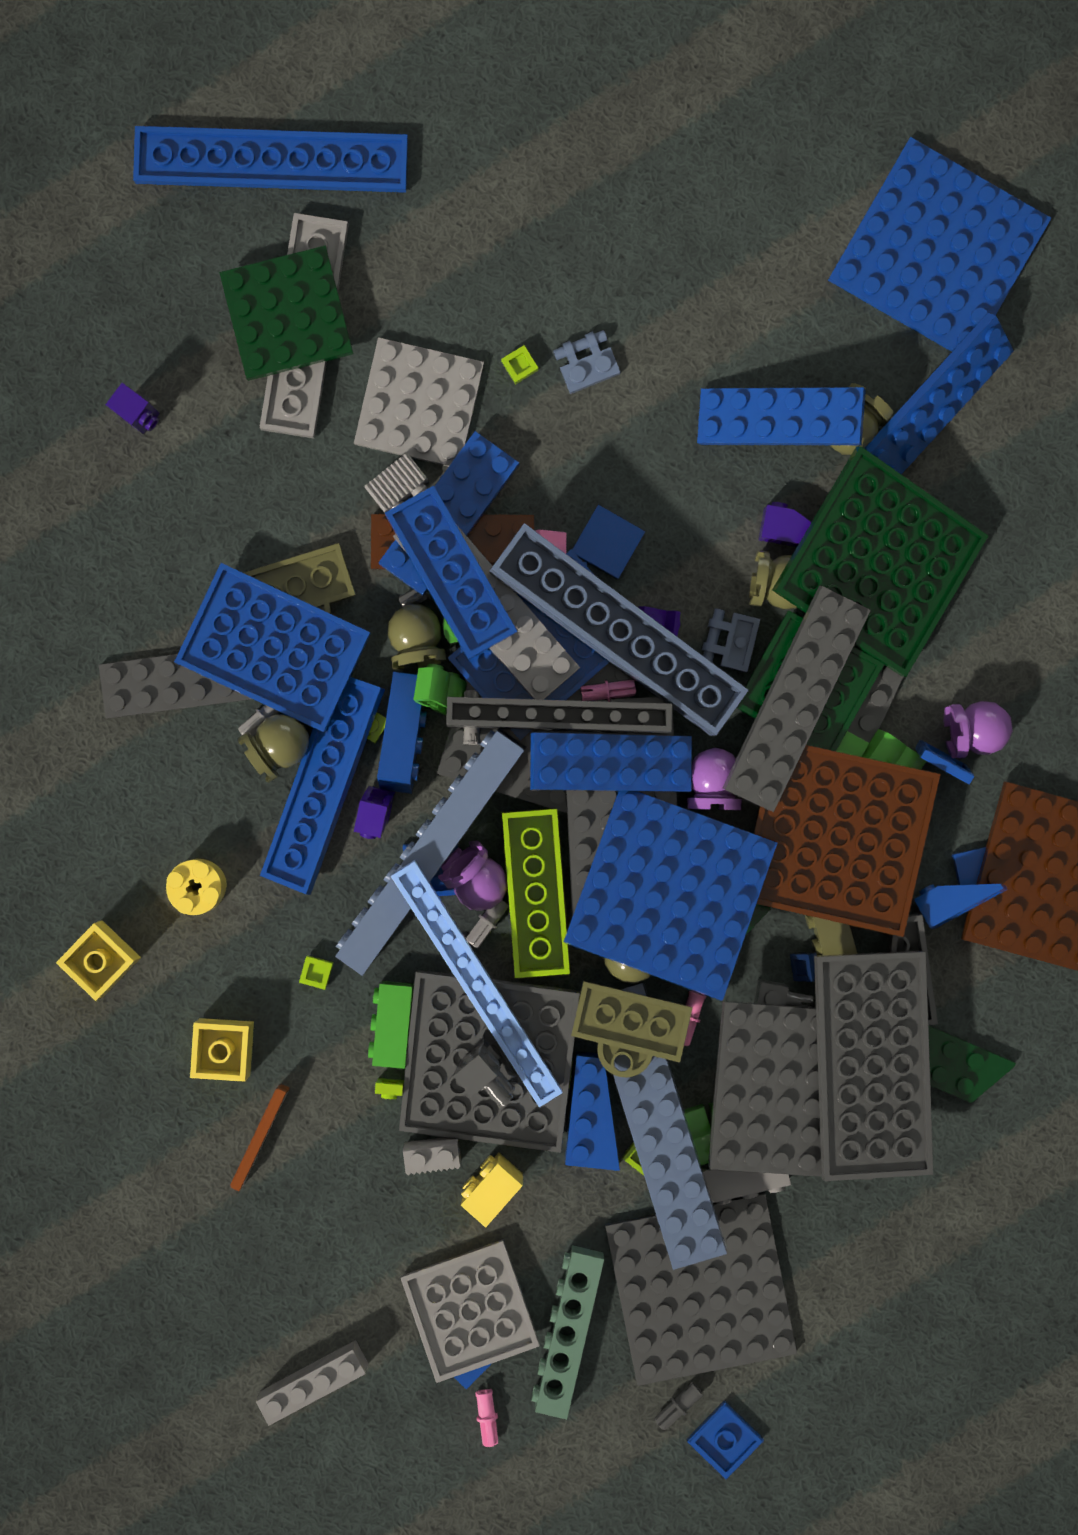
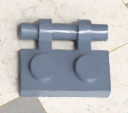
M604 330L595 334L593 332L587 333L585 338L572 343L570 341L562 344V347L553 350L556 360L564 357L568 359L569 364L560 367V371L570 394L621 373L611 347L602 351L598 347L599 343L607 341ZM587 348L590 349L592 355L577 360L575 353Z
M714 609L713 617L709 619L707 626L710 628L707 642H703L702 651H704L703 657L712 663L714 654L722 655L721 667L746 673L760 619L733 613L731 623L723 621L724 610ZM720 630L728 632L725 647L717 645Z

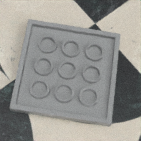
M378 337L354 445L401 456L408 453L411 458L449 467L466 444L484 362Z
M504 1239L400 1277L436 1383L540 1346Z

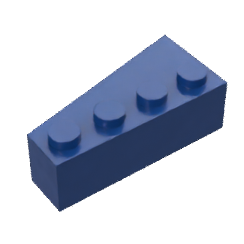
M393 672L377 775L380 789L412 794L414 780L418 779L419 764H416L417 754H421L423 746L420 729L421 727L425 728L427 711H423L424 706L413 700L417 675Z
M576 1051L565 1165L620 1171L606 1069L601 1064L598 1053Z

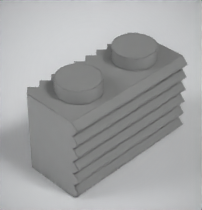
M405 453L364 487L385 513L403 503L410 496L413 495L414 497L427 489L425 484L429 481L409 454Z
M443 1137L404 1143L403 1157L405 1172L408 1176L410 1173L415 1175L416 1172L420 1174L421 1172L426 1173L429 1171L431 1173L432 1170L437 1172L438 1169L442 1172L443 1169L446 1171L449 1168L453 1170L454 1167L459 1169L461 1165L459 1139Z

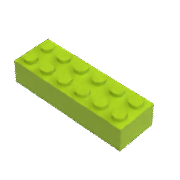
M557 808L503 812L502 819L515 978L570 974L568 944L564 943L567 930Z

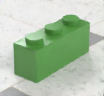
M381 981L379 987L374 988L373 1003L378 1004L377 1014H372L371 1031H375L374 1042L370 1041L368 1058H373L372 1066L405 1069L414 984Z

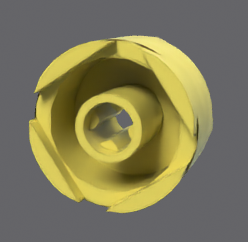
M192 859L180 863L171 871L167 877L166 891L169 901L179 912L188 915H199L219 905L225 895L227 883L225 875L219 866L209 860ZM200 882L202 888H199L198 891H193L192 885Z

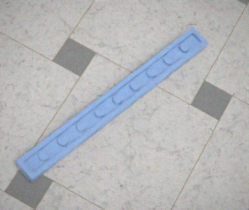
M416 860L392 873L391 878L537 1105L541 1107L562 1094L560 1085Z

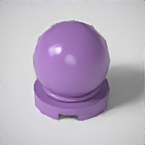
M979 701L970 704L965 710L961 704H952L949 707H945L944 727L950 726L951 741H946V746L951 758H966L969 750L975 754L990 755L1002 750L1009 742L1013 732L1011 717L997 703Z
M719 748L708 749L697 754L691 762V788L695 794L693 795L694 798H687L688 809H710L711 804H719V809L741 810L742 799H735L736 796L733 793L723 789V785L736 760L733 754Z
M470 841V847L463 851L457 848L447 857L441 866L444 872L442 875H438V878L447 888H454L459 901L469 909L477 911L492 909L501 903L507 892V876L502 866L493 859L487 858L488 851L479 841Z

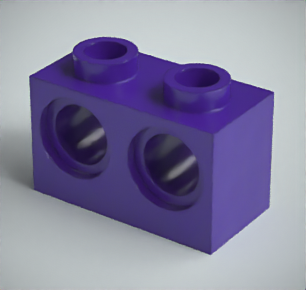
M123 383L119 385L105 404L142 434H145L147 430L149 432L152 431L158 424L159 418L157 416L160 413L149 402Z
M368 786L359 803L354 832L360 833V836L367 839L381 838L389 821L395 792Z

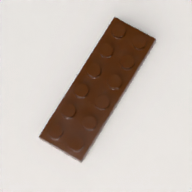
M371 514V569L386 570L378 562L395 541L393 535L396 533L385 514ZM483 515L467 537L493 566L524 523L534 530V515Z

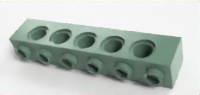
M572 1245L570 1253L565 1252L562 1269H566L565 1277L558 1280L556 1295L560 1296L558 1306H552L549 1321L554 1323L552 1333L546 1332L543 1348L548 1350L546 1358H540L537 1375H541L539 1385L534 1384L531 1401L535 1402L536 1413L566 1420L568 1418L604 1263L603 1252ZM576 1273H583L586 1279L581 1283H577L572 1280V1277ZM574 1299L580 1302V1306L576 1309H570L566 1306V1303ZM569 1326L574 1329V1332L566 1336L560 1333V1329ZM557 1353H564L568 1356L563 1362H558L553 1357ZM555 1379L559 1380L562 1384L558 1388H551L548 1386V1382Z

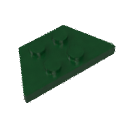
M928 1025L930 1086L972 1103L1015 1067L1016 1063Z

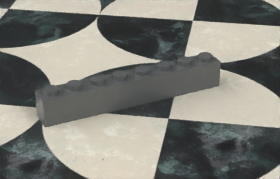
M447 697L446 725L447 727L668 734L672 731V704Z

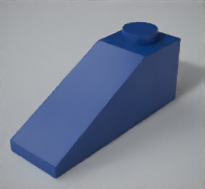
M932 884L920 890L919 894L921 896L914 900L929 927L936 929L1008 889L1004 884L937 887Z

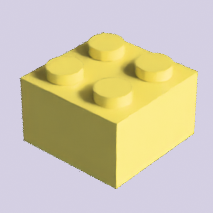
M101 920L95 922L56 963L97 1001L104 997L141 957Z
M199 1018L193 1024L190 1078L246 1081L251 1076L254 1022Z
M499 1152L495 1157L492 1155L488 1156L480 1166L482 1170L476 1178L472 1175L462 1187L464 1190L461 1193V1206L485 1227L488 1226L523 1186V1173Z

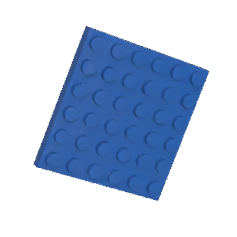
M910 137L828 281L953 352L988 312L993 315L997 314L1050 222L1051 217Z
M618 791L564 943L723 1001L777 842L638 791Z

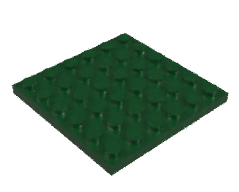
M857 446L772 591L805 613L819 586H823L870 609L871 611L854 645L884 663L885 666L900 676L907 677L988 535L861 446Z

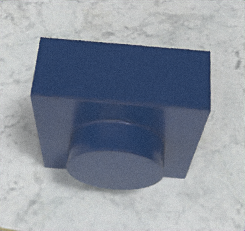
M799 952L790 954L794 981H815L814 956H817V953Z

